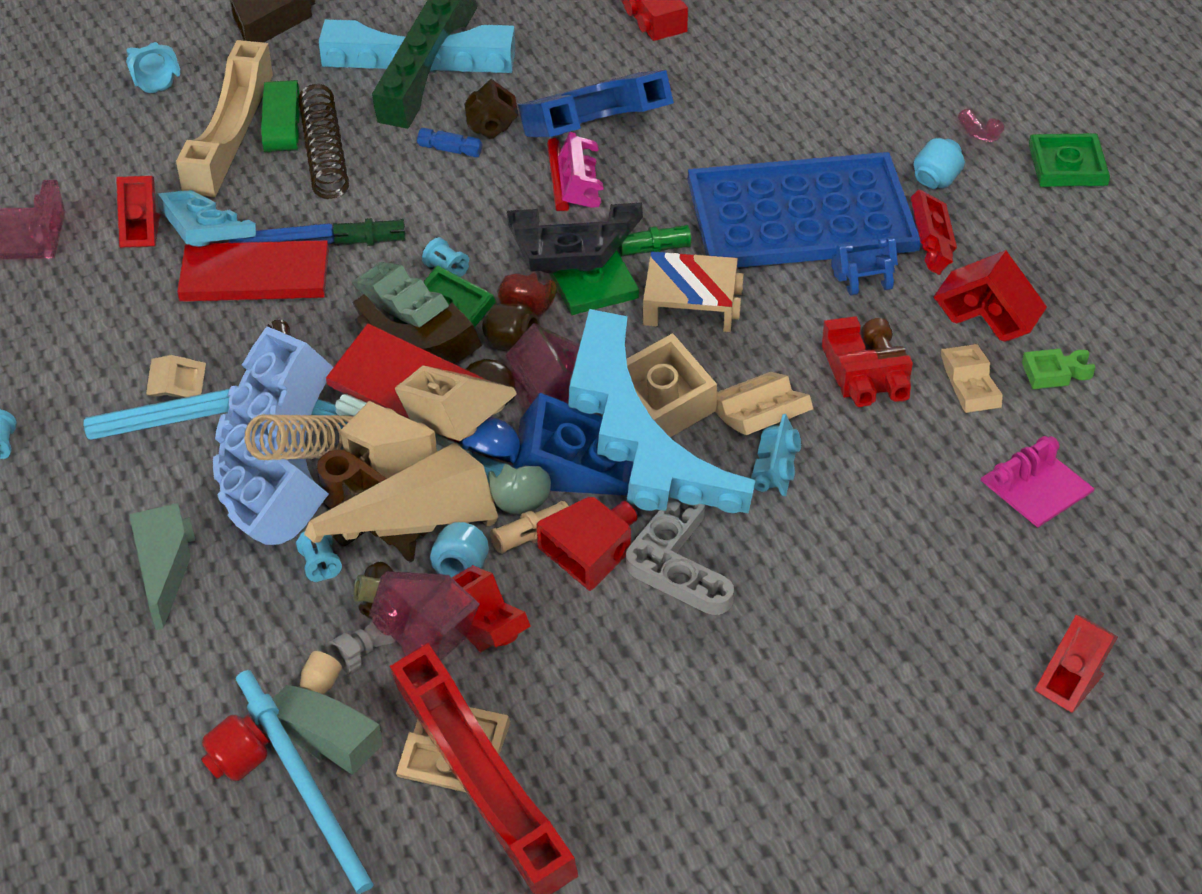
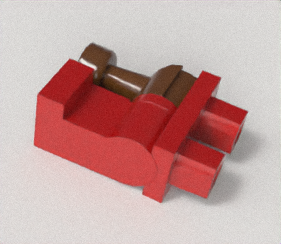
M857 316L824 320L822 348L838 386L841 387L840 390L843 398L851 397L857 407L870 406L876 401V393L888 392L890 399L894 402L906 401L910 398V379L913 362L910 355L906 354V349L903 346L892 347L890 341L893 333L886 319L874 318L867 321L861 329V335V325ZM864 342H865V344H866L868 347H871V348H874V349L866 350V347H865V345H864Z

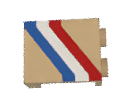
M651 252L643 299V325L658 326L660 307L724 312L723 332H731L732 319L739 320L741 298L735 297V295H742L744 273H737L738 258Z

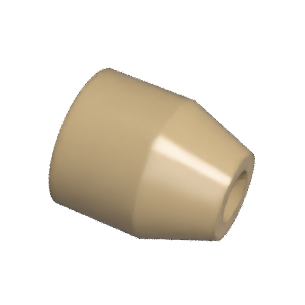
M313 651L301 671L300 687L325 694L334 685L342 670V665L326 653Z

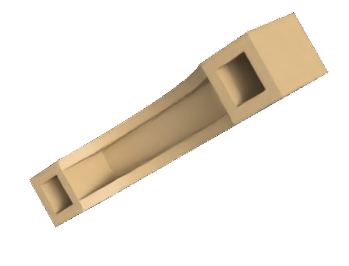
M236 41L227 58L222 91L211 122L198 138L186 140L176 160L182 191L192 190L202 196L216 197L261 102L264 82H269L273 76L268 43Z

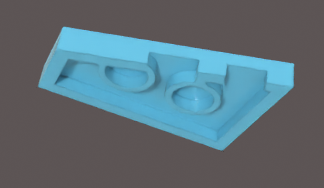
M192 190L158 193V207L186 244L205 246L210 241L256 237V223L250 220L238 221L237 213L231 210H217L216 202Z

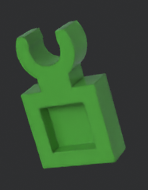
M1061 348L1024 352L1022 365L1032 389L1070 385L1071 377L1078 380H1089L1093 378L1095 371L1094 364L1086 365L1089 358L1088 350H1076L1068 356L1063 355Z

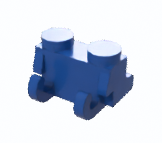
M895 237L878 239V246L880 248L875 247L853 252L852 243L836 246L837 254L832 255L831 267L838 281L847 280L846 277L849 278L850 285L846 286L850 296L859 293L858 277L883 273L884 280H881V284L884 290L893 289L894 265H898Z

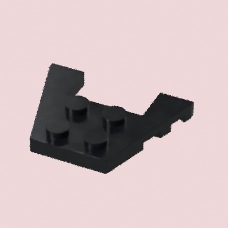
M642 202L611 204L609 218L606 222L539 225L538 209L507 211L509 228L530 272L542 271L543 273H555L559 270L567 269L591 271L595 268H602L643 218Z

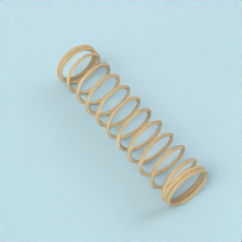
M261 414L254 417L248 423L244 441L250 454L259 460L320 459L328 451L340 450L342 438L341 428L338 423L340 422L344 427L346 425L344 421L348 423L354 416ZM267 420L260 431L259 439L261 449L265 453L263 455L257 449L254 439L258 426ZM272 421L274 423L269 430L268 443L273 454L267 451L263 442L264 431ZM276 425L278 426L276 436L277 450L274 449L271 440L272 432ZM335 426H336V428H337V430H338V433H339V443H338L337 448H336L335 445H334V444H335V432H334ZM321 429L324 434L322 447L319 440ZM305 430L307 431V434H308V443H307V446H305V442H304V433H305ZM313 430L315 431V434H316V443H315V446H313V443H312V432H313ZM289 431L291 432V445H290V446H289V442H288V434H289ZM297 431L300 434V443L298 446L296 442Z

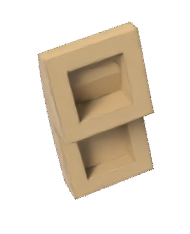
M978 344L941 349V357L946 373L965 413L1002 408L1003 394L989 376L990 362Z

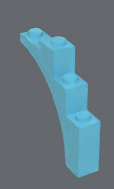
M589 309L569 386L568 407L576 408L587 414H604L599 431L597 455L606 456L613 461L627 460L634 462L628 486L627 502L643 510L652 511L658 509L666 511L669 498H674L688 505L704 504L718 507L720 510L728 513H749L755 480L724 471L691 454L672 440L651 418L638 397L627 368L625 338L628 316Z

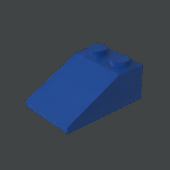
M539 393L520 419L518 432L520 451L513 467L518 469L524 466H540L550 476V491L627 496L634 462L627 460L613 461L606 456L597 455L598 437L603 417L594 413H583L576 408L568 407V403Z

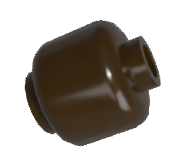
M499 303L495 304L490 309L488 315L485 316L482 330L492 348L502 351L521 352L528 350L537 341L540 333V321L538 316L526 304Z

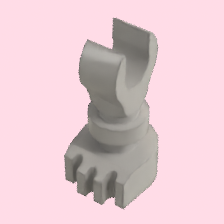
M390 612L376 614L364 630L359 629L352 633L351 636L344 633L329 641V654L342 665V669L350 676L361 668L360 653L366 655L373 651V647L391 644L399 638L401 623L389 629H382V627L390 622Z

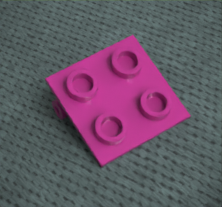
M1053 436L1040 437L1036 444L1031 447H1024L1020 452L1013 454L1007 462L997 464L994 470L981 477L980 480L1037 528L1094 492V488L1056 458L1057 450L1060 446L1057 439Z

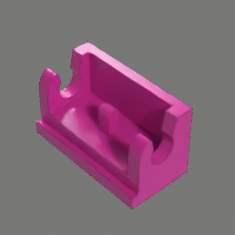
M569 132L558 156L562 201L591 208L599 207L601 198L598 195V190H603L604 187L603 183L596 179V159L589 155H583L584 149L599 151L598 144L593 140L578 137L576 133Z

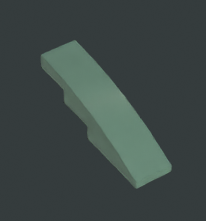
M379 262L352 281L353 285L376 305L394 317L416 327H421L449 307L441 293L430 292L422 279L409 277L404 267L399 264Z

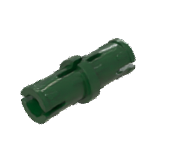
M367 218L365 222L333 223L334 234L348 233L335 235V246L367 243V246H374V242L406 241L405 231H391L404 230V219L373 222L372 218Z

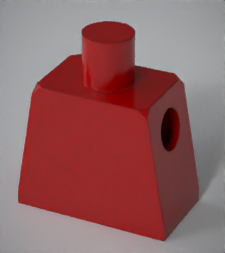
M587 497L537 522L538 548L587 590L591 591L626 557V551L631 545L630 525L637 521V513L626 501H622L610 510L595 497Z

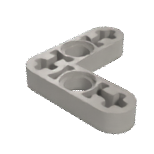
M669 498L667 510H659L626 551V569L634 578L705 613L712 615L725 613L733 605L734 585L725 576L677 554L679 549L703 521L705 505H690L694 509H686L689 506L688 504L682 503L678 499ZM680 507L686 509L682 514V521L679 519ZM661 530H670L676 533L677 536L670 540L659 539L655 534ZM646 557L651 558V561L645 560L643 561V563L637 562V559L644 560ZM674 573H684L690 577V580L683 584H677L669 580L668 577ZM717 591L722 592V596L716 595L714 596V598L708 597V593L713 595Z

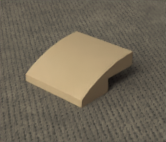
M768 372L717 392V415L731 428L745 435L781 422L782 414H786L788 419L813 410L809 394L793 391L789 377L774 372Z
M469 707L497 753L500 754L511 722L509 716ZM417 720L414 733H408L396 772L397 777L466 792L419 720Z

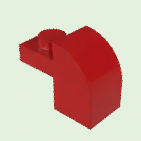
M472 565L438 585L457 627L480 652L491 646L496 648L508 645L517 639L519 633L531 627L525 611L504 603L495 577L491 572Z

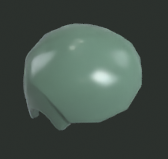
M505 464L497 477L493 471L488 473L490 493L495 504L510 514L534 511L547 500L550 494V476L540 466H524L515 469L511 465Z

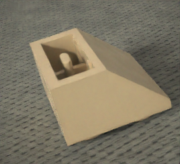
M428 366L420 367L395 387L410 420L423 423L434 430L436 434L458 441L474 434L480 424L491 415L499 413L505 407V404L517 395L513 387Z
M368 401L340 430L343 450L352 453L387 479L437 452L434 430L423 423L412 421L397 414L390 408H384L371 401Z

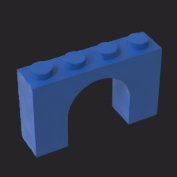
M660 70L638 72L518 104L527 137H552L581 129L580 123L621 113L644 112L673 104L674 101L667 71Z

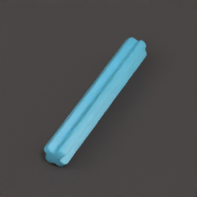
M230 389L86 417L83 420L85 434L88 439L92 440L225 413L229 410V397L227 395Z

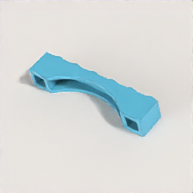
M325 19L319 38L321 64L323 67L387 69L405 36L383 33L369 28L356 20ZM480 25L471 30L449 35L439 48L430 71L512 73L515 56L514 26Z

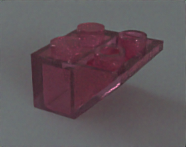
M387 571L380 578L369 615L381 633L387 636L391 635L402 646L406 656L429 643L440 661H442L465 641L480 604L449 575Z

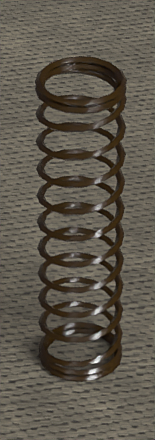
M312 84L301 90L298 96L311 186L314 194L320 198H338L347 192L349 179L345 166L341 135L339 133L340 127L338 125L334 95L327 86ZM313 89L325 90L330 95L314 94L302 103L304 95ZM321 96L330 100V103L315 102L307 108L305 107V104L314 97ZM315 105H327L321 110H310ZM328 113L327 115L321 117L312 116L316 114ZM309 118L316 119L312 122L308 121ZM318 121H329L328 123L322 125L314 124ZM311 126L318 127L313 130L309 129ZM320 129H330L323 133L316 132ZM333 131L336 132L335 135H330V134H329V133H331V132H333ZM312 134L320 135L315 137L314 139L310 137ZM322 137H331V139L325 141L317 140ZM334 139L337 140L336 144L330 143ZM314 142L322 143L315 147L312 145ZM326 145L332 146L331 148L319 149L320 147ZM334 148H338V149H339L337 152L329 151V150H333ZM315 150H317V151H324V152L319 153V154H317V155H315V154L313 153ZM324 154H334L329 157H320ZM336 156H339V157H340L339 160L331 159V158H335ZM316 159H330L320 163L315 162ZM327 162H335L331 165H322ZM338 164L341 165V168H340V169H338V168H325V169L320 170L319 172L316 170L318 167L324 168V167H334V166H336V165H338ZM340 174L342 176L334 182H324L318 179L321 175L332 176ZM345 179L344 185L333 191L321 189L315 183L317 181L321 184H336ZM321 192H325V193L338 192V193L332 194V195H326V194H323V193H321Z

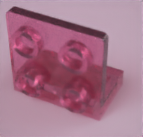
M43 180L40 194H36L34 197V208H0V259L55 258L65 217V208L57 180Z

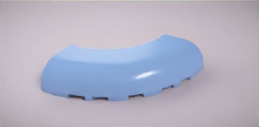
M266 326L242 364L246 371L239 386H231L227 395L229 397L228 413L220 415L215 440L220 443L219 454L213 457L214 479L220 485L219 501L226 506L229 512L227 516L233 523L254 540L265 545H277L293 539L308 524L329 494L313 480L308 470L306 459L259 460L252 456L247 450L244 441L245 430L248 423L254 417L261 414L311 415L316 401L327 383L326 376L333 369V366L306 342ZM267 420L258 426L254 439L257 449L263 455L265 453L261 449L259 439L260 431ZM273 421L266 427L263 435L264 446L271 454L273 452L269 447L268 434L274 423ZM277 425L272 432L271 439L275 450L278 449L276 442ZM306 430L304 433V442L306 440ZM289 431V434H288L289 446L291 445V432H290V431ZM298 431L296 434L297 446L300 443V434Z

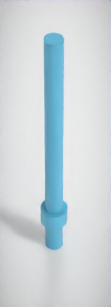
M246 670L237 675L236 681L249 703L247 705L249 714L255 724L262 725L357 894L371 889L374 885L278 719L279 709L269 694H264L252 671Z

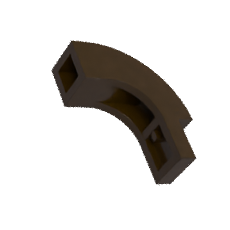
M365 294L352 302L359 314L355 321L361 330L367 324H371L453 364L463 360L482 346L473 324L453 303L449 304V307L421 327H416L412 324H400L389 320Z

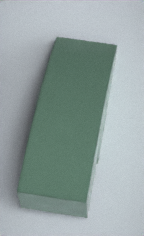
M286 685L272 698L279 709L277 717L291 741L319 760L327 757L352 775L383 745L380 724L331 697L305 688Z

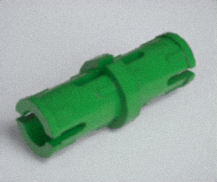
M688 225L661 229L653 226L649 227L647 231L630 233L619 246L621 257L638 253L661 252L662 250L691 247L690 228Z

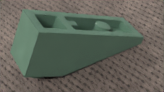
M178 503L129 514L155 630L163 629L191 558L188 543L196 541L190 517L181 518Z

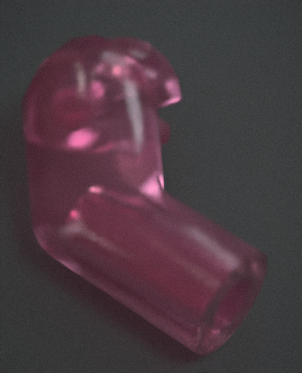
M969 108L962 110L958 115V120L968 135L981 140L996 141L1001 137L1000 134L1005 128L1004 124L995 118L989 119L987 124L980 122L975 113Z

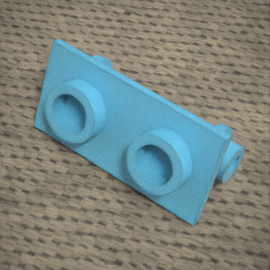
M782 414L780 426L772 425L762 431L757 453L760 459H756L751 479L755 480L754 488L756 490L764 492L769 488L778 487L782 496L787 495L789 481L794 479L795 454L801 449L800 434L797 429H793L786 414Z

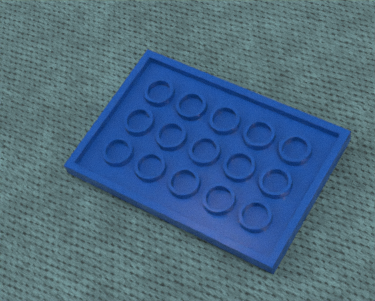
M889 152L688 169L687 180L706 256L738 258L737 268L832 259V255L837 254V245L852 243L853 252L875 247L880 248L878 246V239L895 237L897 253L920 251L921 241Z

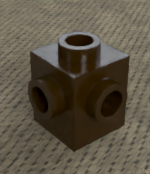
M492 79L487 81L478 91L472 92L464 103L468 127L474 133H481L488 139H494L499 133L506 131L512 121L519 116L515 95Z

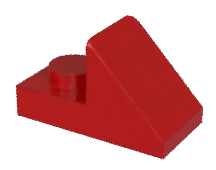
M116 177L119 247L156 246L161 214L156 212L154 177Z
M1075 615L1038 682L1035 691L1073 713L1104 676L1100 669L1118 636L1081 615Z

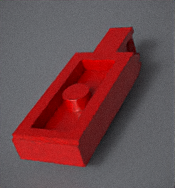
M918 189L910 198L922 244L921 247L927 251L924 260L930 271L940 275L949 264L953 263V252L957 249L947 205Z

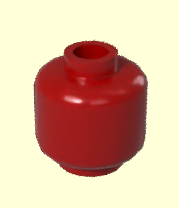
M230 715L203 737L202 744L207 754L201 760L217 779L225 774L230 780L240 781L265 761L268 754L265 745L270 741L249 715L243 719L238 715Z

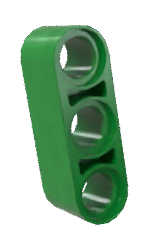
M298 80L264 82L261 123L264 152L298 150V123L300 117Z

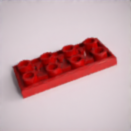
M328 240L209 243L205 246L185 244L177 290L179 301L324 298L329 254Z
M367 324L326 376V382L328 386L344 394L351 395L366 403L371 401L384 408H390L397 414L410 419L395 387L420 367L428 366L480 379L484 378L371 324ZM446 437V438H448V439H450V440H453V441L459 443L458 440H455V439Z

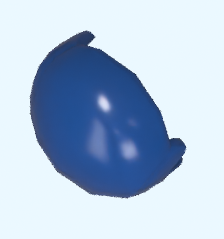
M489 417L480 424L474 434L459 441L464 450L470 448L473 452L511 463L516 461L520 451V440L516 431L505 421Z

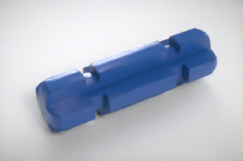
M421 128L417 136V143L422 147H434L437 150L457 154L463 152L473 157H479L482 150V142L479 138L469 136L463 138L464 135L437 131L436 133L433 129Z

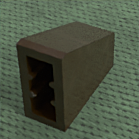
M230 0L233 19L243 41L264 43L311 18V6L315 5V0Z

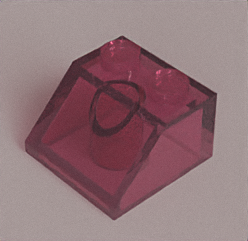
M535 323L532 324L505 355L514 369L512 374L528 393L526 397L530 404L533 403L539 393L569 404V386L580 344Z

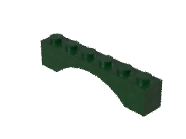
M427 0L372 92L377 123L405 129L410 127L420 110L428 74L439 48L454 30L460 27H467L477 10L476 0Z

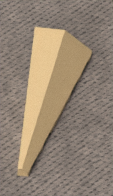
M454 442L310 520L304 535L312 542L317 543L321 542L324 535L343 534L344 538L349 540L356 539L360 532L376 531L379 537L432 532L436 525L452 524L454 522L469 523L483 521L487 527L492 526L497 521L498 514L490 493V486L483 464Z

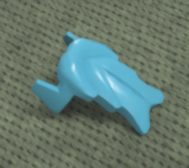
M154 42L140 49L133 47L126 49L128 55L126 63L135 87L138 86L144 92L156 93L164 91L172 86L174 74L177 77L180 76V67L172 47L158 45L157 42Z

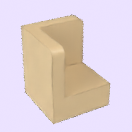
M174 355L151 359L146 395L154 397L168 395L177 398L200 395L206 363Z

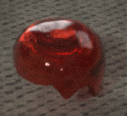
M516 273L507 275L503 278L497 290L500 303L526 304L538 318L546 314L557 293V287L552 279L543 285L538 281L535 273L528 276Z

